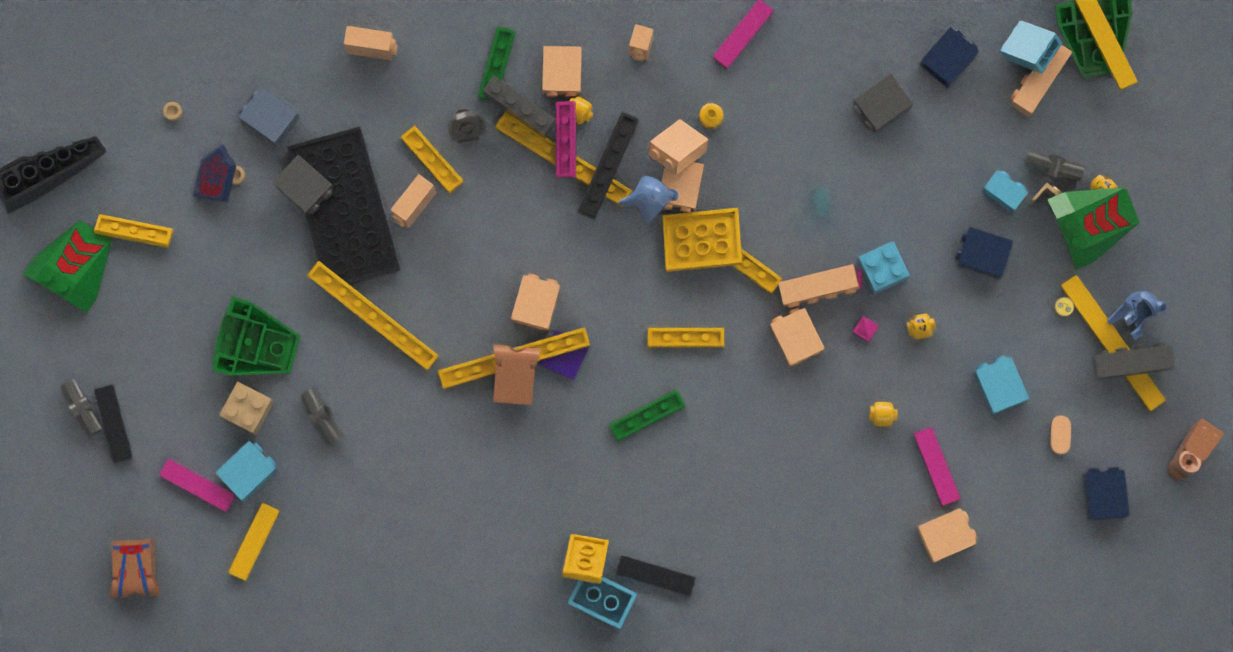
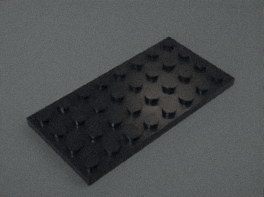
M358 126L288 146L287 149L291 161L297 155L301 156L334 187L332 195L319 204V209L314 214L306 215L318 261L349 285L401 271L361 127Z

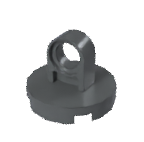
M467 108L457 109L454 112V117L448 124L451 140L458 141L460 145H469L479 140L478 137L482 133L484 135L486 131L483 117L479 113L470 111Z

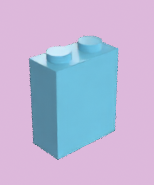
M1020 20L1000 51L1007 61L1043 74L1062 45V42L1056 33Z
M1005 355L994 359L995 363L990 365L987 362L977 366V370L973 373L991 415L1029 400V396L1011 356L1008 358Z
M248 441L215 472L243 502L278 471L275 468L277 463L270 456L266 458L262 454L264 449L257 442L253 444Z

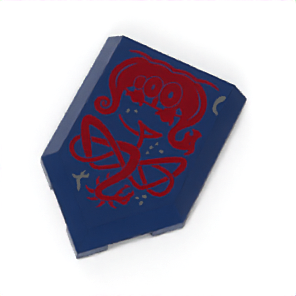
M223 144L201 160L193 197L228 202L236 164L229 156Z

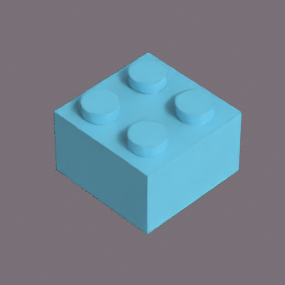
M894 241L861 255L857 259L873 295L907 280L910 276Z

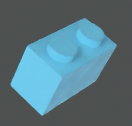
M997 170L982 192L1013 214L1028 192L1024 185L1012 181L1006 172Z

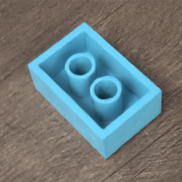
M602 577L601 584L578 580L567 604L621 630L637 597V593Z

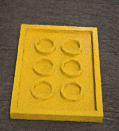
M738 208L663 215L667 272L743 265Z

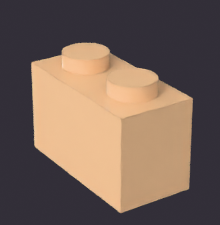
M635 24L629 44V55L633 59L638 61L648 59L653 42L654 29Z

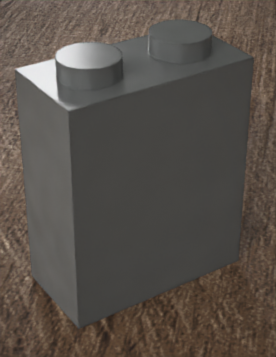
M890 74L854 99L853 110L858 116L861 115L864 118V124L869 131L872 130L876 134L910 110L913 102L892 74Z
M299 155L272 182L279 191L307 216L310 213L314 214L319 209V204L324 199L327 200L332 195V190L334 189L328 180Z

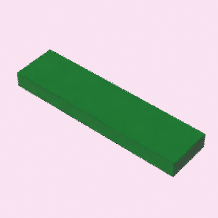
M497 26L478 99L491 102L484 97L483 89L493 76L501 81L503 80L516 31Z
M676 389L609 424V427L617 442L683 409L686 405Z

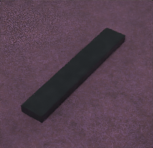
M624 112L621 113L577 213L593 220L596 219L637 127L638 118Z

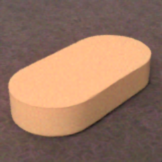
M1060 415L1051 422L1050 447L1054 453L1064 454L1070 449L1071 422L1066 416Z

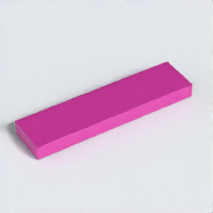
M758 0L713 55V59L728 69L774 10L761 0Z
M575 101L556 102V178H576Z
M930 427L914 433V438L941 505L944 506L960 500L961 498L933 428Z
M169 458L159 476L225 512L228 511L236 497L235 494Z

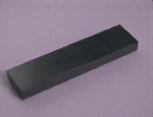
M111 384L94 389L113 463L132 459L133 455L114 385Z
M621 555L616 572L617 575L691 596L696 579L694 576Z

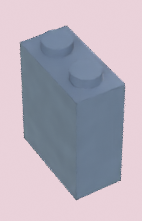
M261 87L253 92L249 104L241 108L239 119L278 147L300 116L292 108Z

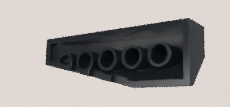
M94 136L73 142L72 145L65 147L58 146L54 150L37 152L36 155L29 157L23 156L0 168V203L7 214L14 212L78 174L106 153V149L98 137Z

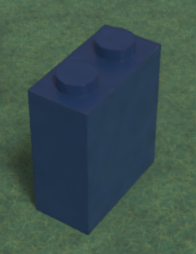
M950 27L922 58L919 65L946 88H949L976 58L979 50L977 45L972 41L968 42L958 29Z
M969 227L967 232L963 231L960 242H963L962 249H958L955 260H958L956 266L1000 280L1007 264L1013 240Z
M1108 467L1107 471H1100L1099 468L1088 469V472L1083 474L1087 520L1129 517L1125 469L1119 470V467Z

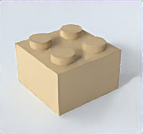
M237 381L219 416L257 435L274 401Z

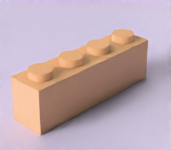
M1061 45L1043 74L1032 71L1030 75L1026 73L1021 81L1022 88L1020 91L1016 89L1010 98L1013 100L1010 106L1030 117L1070 57L1072 51Z
M853 264L778 282L783 305L785 307L789 306V309L800 307V303L804 302L814 304L819 302L818 299L825 297L826 300L837 298V294L845 293V295L854 294L857 289H860Z

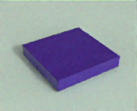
M555 330L552 337L563 333ZM590 346L540 360L539 365L574 381Z

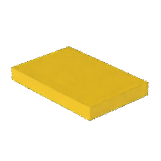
M571 534L562 577L601 584L609 540Z

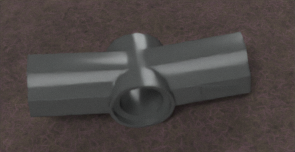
M1029 150L1024 165L1044 171L1045 174L1060 178L1061 176L1079 182L1083 177L1085 168L1084 165L1067 161L1065 158L1052 154L1046 155L1033 150Z
M76 380L64 382L60 388L69 403L68 407L73 416L79 421L87 437L102 430V427L93 413L94 410L90 402L83 395Z
M311 388L303 392L300 397L309 412L308 419L312 426L319 429L329 446L342 439L344 436L333 420V412L324 404L317 389Z

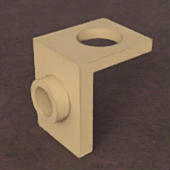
M1046 183L1031 200L1030 204L1032 205L1043 192L1047 193L1050 197L1062 192L1057 187H1052Z

